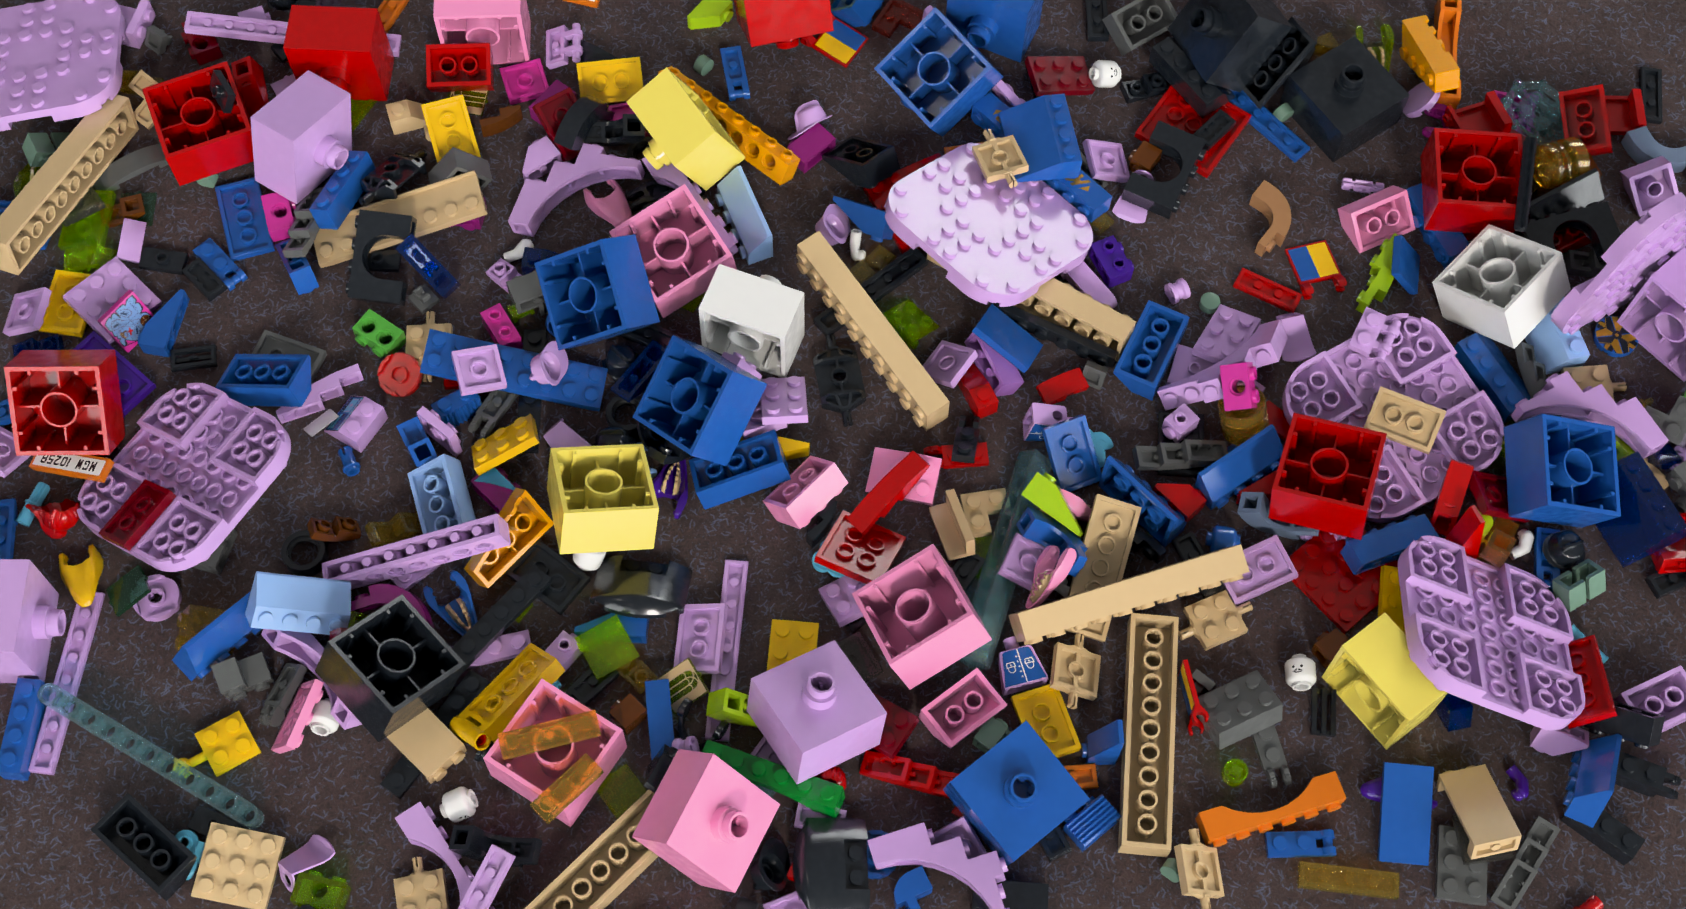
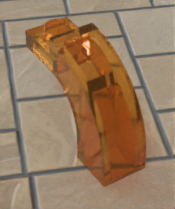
M1496 517L1493 526L1485 538V542L1481 545L1478 558L1500 568L1509 557L1517 540L1514 536L1519 524L1509 519Z

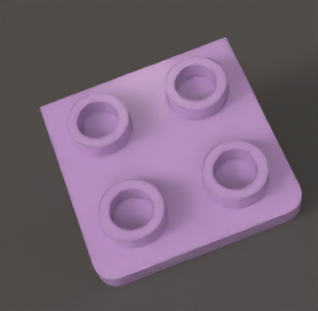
M140 0L137 9L119 5L126 20V39L122 41L121 45L140 49L146 37L147 27L152 25L156 17L149 0Z

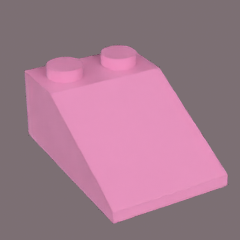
M875 447L865 492H870L910 452ZM919 454L930 464V467L903 500L933 506L942 459Z

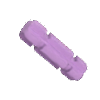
M1344 177L1341 189L1349 191L1353 189L1355 192L1370 194L1371 192L1376 193L1383 190L1384 183L1375 182L1373 184V181L1361 179L1353 181L1352 178Z

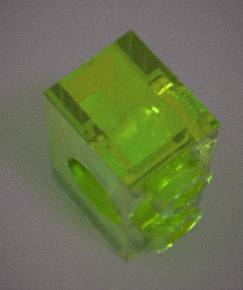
M309 870L308 873H299L290 901L294 906L298 907L308 904L316 909H345L351 888L346 883L347 880L332 876V879L322 877L323 874L320 872ZM320 888H327V893L323 897H316V893Z

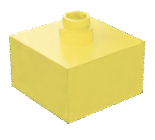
M667 67L626 101L653 137L648 142L649 147H646L642 153L656 170L662 168L664 164L669 166L672 163L678 170L707 191L746 158L700 96Z
M643 444L550 448L547 492L560 554L654 549L659 506Z
M1383 613L1344 643L1322 676L1332 689H1337L1336 694L1386 750L1428 718L1447 695V692L1435 688L1433 683L1410 659L1406 634L1386 613Z

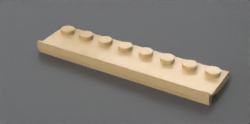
M473 170L397 195L398 198L385 199L351 210L338 230L319 229L314 240L319 266L324 268L353 259L352 239L356 237L355 218L359 215L360 210L413 216L417 219L415 238L487 215L485 201L476 172ZM383 239L377 242L369 253L408 240Z

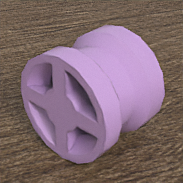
M1183 278L1177 279L1173 284L1168 283L1164 286L1165 294L1173 305L1178 303L1180 299H1187L1191 296L1190 288Z
M689 736L685 740L676 738L672 742V747L676 749L700 752L699 743L695 736Z

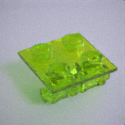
M909 299L882 313L895 331L899 332L898 335L901 338L903 337L902 340L908 348L911 347L912 349L918 346L919 339L940 327Z
M617 614L575 637L580 651L584 654L597 680L639 657Z

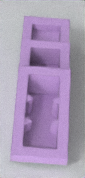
M358 363L336 371L311 384L312 390L302 407H280L276 410L281 424L325 410L324 401L345 395L342 387L363 381L364 378Z

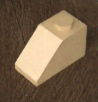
M406 99L386 104L394 135L424 128L426 122L421 103Z

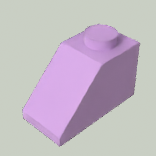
M547 136L535 140L528 146L522 170L524 182L526 179H538L550 172L555 161L562 162L561 153Z
M1534 726L1530 732V746L1538 752L1547 753L1551 756L1588 748L1589 732L1580 727L1569 729L1566 726L1560 730L1546 731Z

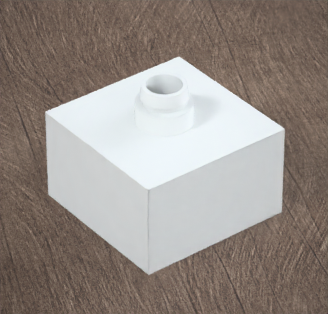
M1490 224L1432 282L1442 317L1514 349L1571 290L1562 252Z
M719 264L699 306L702 346L720 354H723V352L731 355L734 352L739 353L746 358L745 361L754 364L757 367L756 369L786 378L805 335L804 292L784 286L778 279L770 275L757 277Z

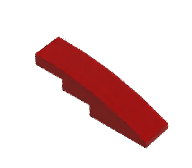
M915 451L910 452L877 483L849 515L847 520L862 534L866 535L880 517L884 518L898 500L903 501L930 467V464Z
M865 751L859 771L860 775L944 798L949 797L943 791V788L959 775L958 773L938 770L936 766L915 763L910 758L895 756L894 759H891L882 753Z

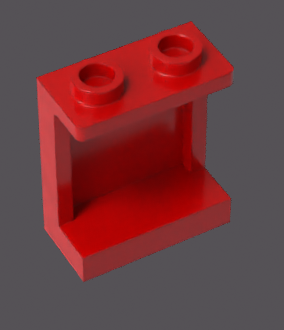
M1632 89L1628 96H1605L1611 135H1625L1628 131L1647 125L1641 89Z
M1495 91L1487 92L1484 101L1454 110L1451 105H1447L1443 115L1444 125L1449 127V129L1510 133L1513 123Z
M1686 513L1647 516L1641 531L1657 573L1686 572Z

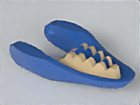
M453 570L450 572V580L454 581L460 590L458 598L441 606L437 603L436 597L433 596V589L431 587L425 586L423 592L429 606L455 631L464 636L478 621L468 584L460 573Z

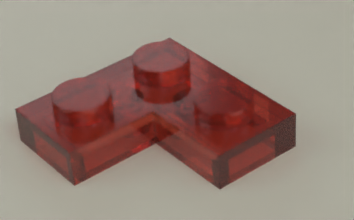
M889 0L873 22L872 30L890 39L899 24L913 30L922 21L924 11L903 0Z

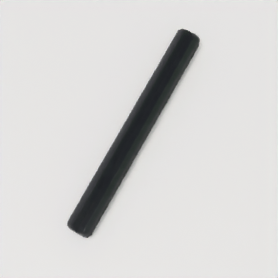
M1527 136L1523 142L1514 221L1515 231L1525 232L1528 227L1537 146L1536 137Z

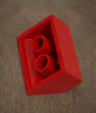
M490 43L426 45V75L429 91H494V70Z

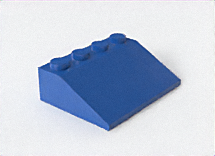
M1065 93L1043 95L999 112L998 116L1003 136H1014L1029 165L1028 172L1014 175L1017 182L1079 177L1082 157Z
M1110 455L1106 458L1098 486L1113 499L1142 507L1138 524L1165 548L1184 531L1187 523L1184 516L1180 512L1174 511L1164 497L1157 495L1151 489L1148 482L1137 477L1129 465H1124L1120 460Z

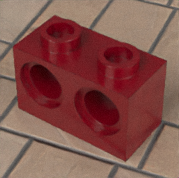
M185 30L181 32L185 44L190 43L191 45L187 49L192 60L197 59L199 66L223 57L215 36L185 33Z

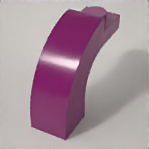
M375 584L368 586L370 595L368 593L356 596L354 601H351V612L359 614L384 606L402 594L434 628L431 615L425 604L413 593L395 585Z

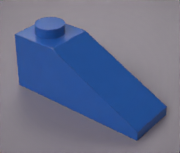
M833 196V201L863 233L871 235V240L883 242V239L892 240L894 232L886 222L885 210L844 197Z
M290 239L275 244L298 295L310 293L315 288H318L319 284L306 256L299 258L284 257L282 250Z
M180 289L145 324L143 331L138 335V344L143 353L170 358V350L174 347L190 300L185 290Z
M610 613L576 626L574 633L584 640L647 644L650 618H633Z
M1116 720L1087 735L1085 743H1081V756L1086 758V764H1116L1124 745L1123 720Z

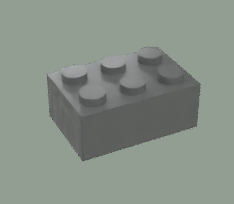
M1135 0L1111 13L1102 21L1120 54L1123 56L1168 31L1169 26L1178 15L1170 0Z
M1258 670L1198 697L1200 705L1208 712L1209 718L1205 722L1202 715H1197L1196 717L1202 722L1205 731L1219 750L1282 721L1283 703Z

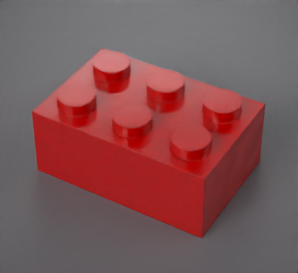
M1603 84L1558 92L1568 160L1576 156L1582 157L1588 154L1596 156L1613 153Z

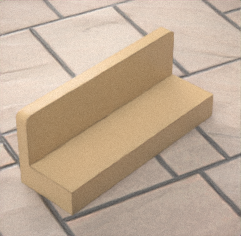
M955 489L945 491L946 503L929 507V512L946 556L951 561L975 555V539Z

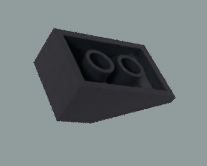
M856 136L849 137L821 155L824 161L848 180L866 189L876 187L879 182L891 177L894 172L900 169L893 145Z

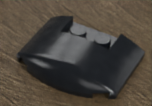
M623 555L603 559L600 568L597 570L590 603L594 605L596 600L604 605L605 611L633 618H664L667 612L678 609L679 614H682L686 605L692 570L670 560L669 564L624 560Z
M806 818L803 822L804 826L797 835L793 852V878L799 900L802 899L807 909H869L868 835L865 819Z

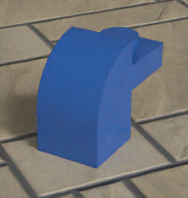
M417 416L396 426L416 467L422 466L438 457Z
M922 866L905 873L898 880L894 891L895 909L903 906L906 909H921L917 900L932 893L933 887Z

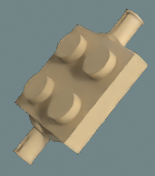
M987 129L984 130L983 135L987 141L972 146V153L987 183L1006 179L1010 188L1016 187L1018 182L1014 175L1028 172L1029 165L1014 136L995 138L991 129H988V131Z
M433 311L426 312L425 324L407 325L405 353L414 356L420 365L422 364L430 329L453 334L451 323H435L436 313ZM423 374V382H432V375Z
M1607 365L1564 367L1561 370V374L1568 371L1581 390L1588 386L1594 388L1602 384L1613 400V393L1615 391H1626L1627 389L1626 382L1612 383Z
M1224 590L1184 607L1183 612L1189 621V627L1178 631V636H1180L1181 640H1184L1194 635L1200 641L1204 650L1207 651L1246 634L1248 628L1242 620V614L1252 611L1253 607L1250 605V601L1236 606L1227 591Z
M1080 633L1074 635V645L1057 642L1053 650L1049 687L1068 694L1067 707H1071V709L1077 708L1078 697L1094 701L1097 698L1101 655L1091 653L1083 647L1085 636Z
M1189 829L1191 844L1174 846L1181 894L1200 899L1201 909H1211L1210 898L1218 899L1225 896L1217 848L1207 847L1200 842L1199 829Z
M422 857L412 858L414 873L409 876L393 879L397 909H450L445 871L442 868L424 871Z

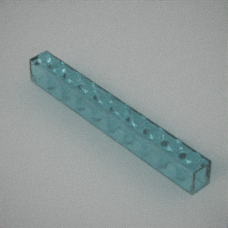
M1036 449L1021 451L1018 454L972 600L974 609L992 638L991 641L959 660L973 670L976 668L979 670L990 669L1013 597L1016 583L997 573L1016 533L1021 534L1016 524L1028 506L1039 510V507L1021 494L1037 472L1041 475L1047 472L1050 475L1052 469L1050 460Z

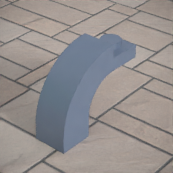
M1647 126L1628 131L1621 141L1626 152L1638 164L1663 156L1671 162L1674 173L1682 172L1686 167V146L1669 148L1659 144L1653 138Z
M1242 492L1237 513L1250 526L1262 532L1288 539L1299 540L1300 536L1319 535V530L1268 518L1270 500L1264 492Z

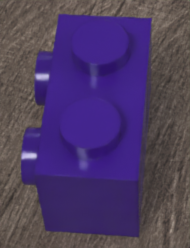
M1114 235L1092 243L1088 256L1108 289L1131 280L1134 265L1130 259H1127L1121 242H1117Z

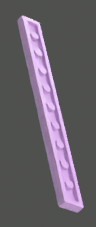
M187 11L184 30L188 34L284 44L288 22ZM386 33L393 56L399 57L402 41L401 35Z

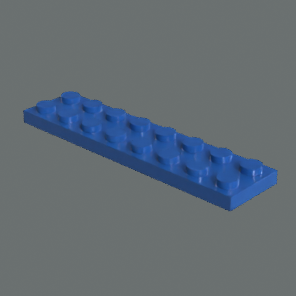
M430 329L420 373L457 381L451 352L493 345L495 343ZM497 344L507 382V388L500 391L591 411L600 410L608 372L607 368L568 360L567 372L557 386L540 384L536 380L532 381L529 379L532 372L530 362L539 353Z

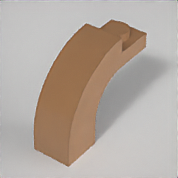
M1265 180L1252 194L1249 203L1250 206L1265 215L1270 226L1259 240L1254 252L1261 257L1266 251L1270 253L1276 244L1280 247L1282 246L1291 225V209L1287 199L1275 186Z

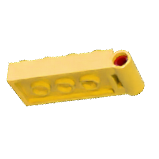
M530 642L459 715L452 718L449 724L451 732L479 751L485 750L491 741L493 743L496 742L540 680L544 679L552 685L564 673L565 669L555 657Z

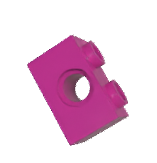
M276 192L262 195L261 200L271 239L273 242L290 238L288 230L296 220L293 212L297 207L296 204Z
M500 303L480 313L483 325L495 344L523 349L521 336Z
M1253 362L1220 365L1225 411L1258 408L1257 403L1260 402V395L1258 389H1255L1257 370L1253 366ZM1240 380L1245 383V390L1242 393L1237 390V383Z

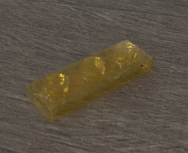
M585 753L530 804V807L548 825L604 773L603 769Z

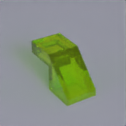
M100 245L66 249L64 251V270L87 274L91 268L99 269L115 256L117 257L118 250Z

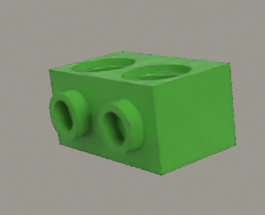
M368 309L352 327L355 340L363 347L366 345L371 347L373 353L380 358L397 353L406 343V336L403 330L371 309ZM388 340L391 341V342L388 343V344H383L385 341H388Z

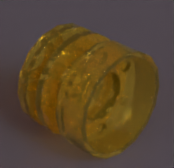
M1567 137L1536 146L1533 176L1535 181L1545 189L1561 186L1589 171L1590 159L1588 151L1582 141L1576 137Z
M1245 385L1237 386V390L1242 393L1245 390ZM1259 389L1260 402L1257 403L1258 408L1225 411L1224 400H1218L1222 434L1229 443L1240 446L1270 425L1266 398Z

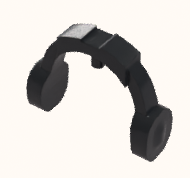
M685 698L677 711L679 716L678 736L682 740L689 737L684 727L685 718L693 703L689 698ZM722 720L709 740L714 742L720 740L725 735L729 723ZM706 742L699 743L700 750L704 748Z

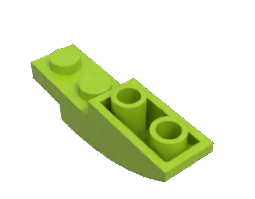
M1396 233L1392 235L1390 240L1386 238L1379 248L1382 252L1380 255L1375 254L1369 263L1372 267L1369 273L1372 276L1366 284L1369 288L1367 291L1362 290L1356 299L1359 303L1356 310L1362 314L1365 308L1369 307L1373 299L1380 302L1383 301L1393 282L1394 277L1391 275L1394 236H1398Z

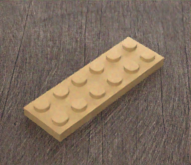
M1095 495L1083 538V543L1088 548L1085 552L1088 559L1083 569L1079 571L1076 577L1072 578L1068 596L1122 580L1142 507L1104 495ZM1111 620L1098 624L1087 622L1088 627L1076 631H1069L1067 628L1065 631L1075 634L1080 633L1087 638L1105 642Z

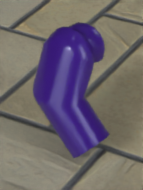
M1513 765L1506 773L1515 783L1516 788L1511 791L1512 797L1516 801H1521L1529 795V782L1517 766Z

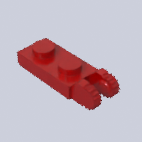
M987 442L978 443L975 463L951 461L953 445H941V447L938 445L928 446L923 449L924 455L927 456L942 455L941 468L943 469L989 466Z

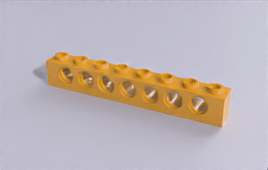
M672 66L668 67L670 71L700 96L746 157L744 160L779 185L790 181L794 177L800 158L791 150L786 149L776 139L761 131L758 126L753 125L744 116L729 108L726 103L718 100L711 92L697 85L694 80L686 77L679 69Z

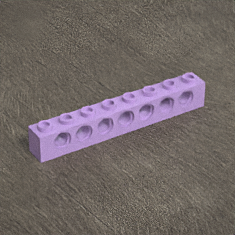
M498 514L479 518L322 563L323 578L350 581L351 590L509 546L511 545L509 526Z

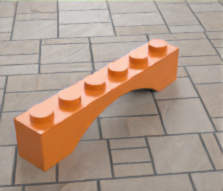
M1437 0L1434 7V28L1436 30L1434 35L1437 40L1442 39L1446 52L1449 51L1457 63V42L1462 0ZM1461 79L1459 80V88L1440 92L1437 103L1451 105L1456 110L1461 100Z
M1336 771L1313 777L1299 797L1276 810L1262 813H1247L1219 806L1199 812L1195 819L1205 845L1213 844L1214 847H1219L1228 843L1227 839L1236 837V840H1242L1249 837L1250 832L1259 830V833H1265L1272 830L1273 825L1279 823L1282 826L1293 824L1296 822L1295 818L1304 816L1305 819H1310L1319 815L1318 811L1327 809V812L1336 811L1341 808V804L1346 800V795Z

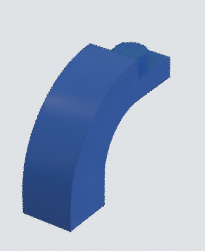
M1028 506L1016 524L1022 536L1044 547L1050 545L1057 546L1060 549L1059 558L1066 548L1075 549L1077 557L1068 575L1076 577L1088 559L1085 555L1088 549L1076 534L1053 517Z

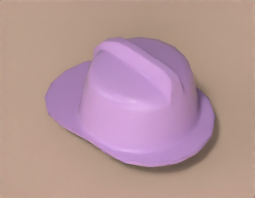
M817 100L802 104L797 108L794 115L796 132L788 137V140L797 137L818 122L832 115L827 116Z
M829 204L822 218L816 223L815 230L816 232H821L830 246L838 243L844 244L850 233L849 218L838 205Z
M550 341L541 353L532 358L530 362L532 372L529 379L532 381L536 380L540 384L557 386L568 369V356L565 349L558 350L557 342Z

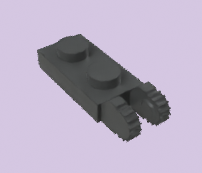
M500 390L491 391L476 411L475 417L468 426V431L473 434L483 420L487 423L481 430L480 438H487L516 400L518 394Z
M285 664L258 717L261 725L269 726L270 724L272 727H278L282 724L281 722L285 718L284 711L292 702V697L298 686L302 683L308 668L302 664Z
M1275 725L1251 735L1270 788L1277 787L1274 769H1280L1285 785L1291 784L1290 771L1287 767L1288 764Z

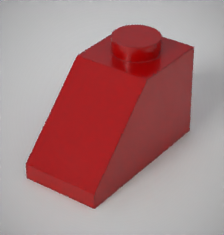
M1157 483L1153 488L1157 495H1161L1166 499L1168 505L1174 511H1178L1184 516L1187 523L1204 508L1206 503L1204 494L1199 489H1194L1190 484Z

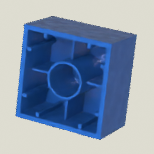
M947 0L946 17L975 47L983 48L1021 63L1040 25L1043 0Z
M936 7L874 68L923 122L942 137L972 109L974 103L983 98L1004 77Z
M635 234L600 239L534 263L558 350L593 344L660 322Z
M673 335L633 418L689 455L727 467L767 383L711 349Z
M1542 413L1504 427L1509 517L1581 528L1621 517L1614 426Z
M1027 720L943 788V791L962 815L967 817L971 826L992 852L997 851L999 858L1004 857L1007 866L1017 860L1090 800Z

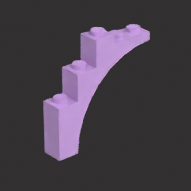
M583 143L575 164L567 161H555L546 182L540 179L525 180L508 223L514 233L534 237L540 224L551 210L578 190L608 180H642L645 171L641 161L635 158L618 157L614 154L607 155L603 146Z
M1278 319L1259 325L1247 342L1209 368L1177 382L1159 387L1157 392L1165 411L1177 408L1183 403L1188 405L1203 400L1205 403L1223 399L1220 365L1253 362V366L1257 370L1258 367L1279 362L1288 340L1281 320Z
M1568 371L1560 375L1555 373L1548 377L1543 389L1537 392L1532 399L1528 400L1525 398L1515 405L1516 409L1511 414L1515 423L1543 413L1548 415H1567L1592 423L1614 426L1615 435L1628 444L1641 459L1660 451L1669 441L1636 397L1628 401L1622 399L1615 403L1602 384L1594 388L1588 386L1581 390Z
M924 822L867 840L877 870L893 866L912 865L933 868L952 875L968 885L983 899L989 909H1010V907L1004 908L1002 899L1006 898L1002 883L997 884L1006 880L1004 872L1008 871L1004 857L999 858L997 851L967 859L972 857L968 843L962 844L960 836L931 845L936 843L932 828L927 830Z

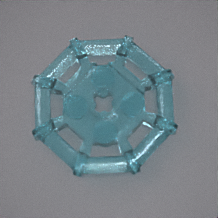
M1543 79L1540 81L1517 80L1513 82V87L1501 99V103L1513 121L1511 128L1525 137H1536L1538 145L1554 144L1559 146L1563 144L1564 132L1562 117L1559 116L1560 102L1558 91L1548 85L1547 81ZM1526 90L1536 91L1532 92V94H1528ZM1546 93V94L1549 95L1551 98H1553V99L1555 100V102H1553L1552 100H1550L1549 98H1547V97H1546L1545 95H1543V94ZM1516 95L1521 99L1519 103L1514 101ZM1513 111H1515V114L1518 113L1519 117L1515 119ZM1555 125L1562 127L1559 132L1554 130ZM1544 132L1547 136H1540L1539 133Z

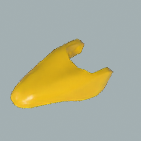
M94 544L89 545L88 548L90 557L81 564L68 565V556L64 553L59 554L61 578L80 607H87L92 604L98 581L103 571L104 560Z

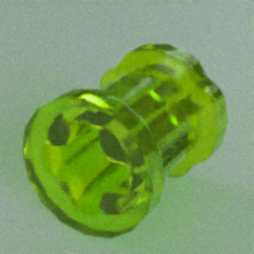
M514 305L506 306L514 323H517L518 319L524 316L535 314L534 309L518 314Z

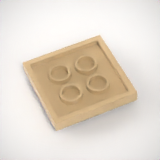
M211 822L191 896L250 909H267L278 870V862L281 859L286 838Z

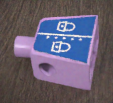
M1032 403L1022 420L1024 441H1043L1041 429L1073 417H1067V410L1064 406Z
M1015 636L1004 639L1003 643L1006 651L1000 652L998 655L1003 696L1046 685L1048 675L1031 645L1020 647L1019 643L1016 642Z

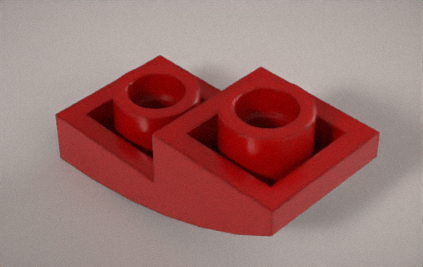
M1079 367L1037 385L1036 389L1043 403L1052 405L1065 401L1067 396L1086 391L1089 385Z

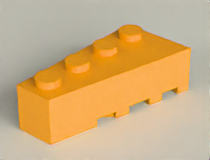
M1427 15L1402 20V47L1399 49L1401 59L1413 69L1417 76L1434 93L1459 88L1460 68L1450 52H1446L1442 39H1436L1434 35L1436 30L1433 26H1428L1429 19Z
M515 488L498 514L508 523L511 545L473 555L464 568L479 586L489 588L554 525L551 518L525 489Z

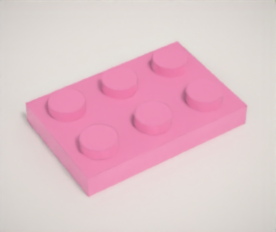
M313 679L300 684L271 748L272 751L281 754L295 750V748L300 746L304 738L302 734L304 727L309 725L314 715L311 711L315 703L317 704L322 698L324 691L321 689L324 682Z

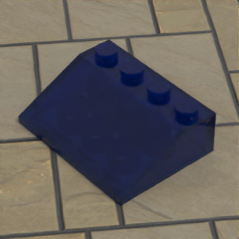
M1638 451L1617 461L1621 517L1595 524L1623 568L1686 537V522Z

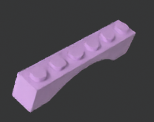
M645 157L642 159L645 167L658 184L669 186L675 190L685 184L731 254L734 255L739 251L736 246L738 240L731 231L727 233L723 228L726 226L720 215L715 217L712 213L714 207L707 198L704 200L699 194L702 191L695 182L691 184L688 176L678 170L672 163L669 166L664 164L662 168L656 170Z
M263 629L261 635L275 651L299 661L311 670L320 681L324 682L315 672L324 647L311 633ZM324 682L323 685L329 695L331 704L330 714L342 728L346 730L362 725Z
M418 802L395 817V820L411 844L421 846L435 853L449 866L457 881L461 904L472 883L471 880L474 879V875L467 865L462 867L458 860L462 858L461 855L448 849L449 846L445 840L449 836L442 825L437 828L433 820L436 819V816L429 806L424 808L422 803Z

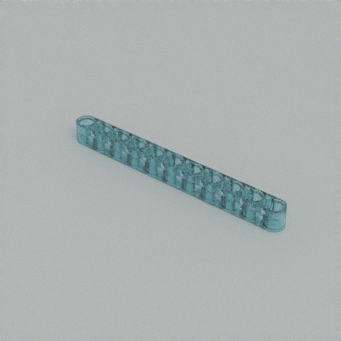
M46 683L39 688V701L53 711L246 828L256 829L263 824V811L233 791L53 683ZM56 692V697L49 701L50 695ZM76 704L75 709L68 713L69 707ZM95 715L94 722L88 725L89 718ZM115 727L114 733L107 737L108 730ZM135 739L134 745L127 749V743ZM155 751L153 758L146 761L147 754ZM170 763H174L173 770L166 773L167 766ZM190 775H194L193 782L186 785V779ZM214 787L213 794L206 797L207 789ZM230 799H234V805L231 808L226 809L225 806L227 801ZM254 811V818L250 821H246L245 819L248 812Z

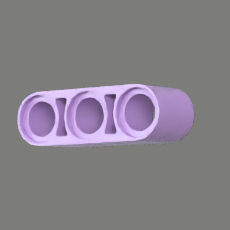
M1084 261L1065 275L1062 272L1060 273L1062 279H1066L1077 291L1089 294L1094 300L1107 304L1112 309L1117 306V300L1113 293Z

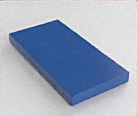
M255 177L216 186L215 191L230 259L234 262L275 251L266 223L261 200L262 191L260 183L255 181Z
M1383 762L1377 861L1429 866L1434 767Z

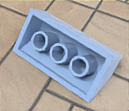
M741 165L736 166L717 184L718 194H715V199L719 207L723 206L724 220L726 224H731L732 229L730 231L740 244L738 250L741 258H746L748 265L773 257V235Z
M1565 297L1525 337L1527 344L1534 347L1535 360L1545 365L1546 375L1560 372L1564 367L1583 366L1590 356L1579 330L1572 335L1569 333L1564 334L1551 321V314Z
M442 454L408 473L423 534L476 520L460 460Z
M256 571L245 615L251 628L330 635L332 630L348 627L351 616V582Z

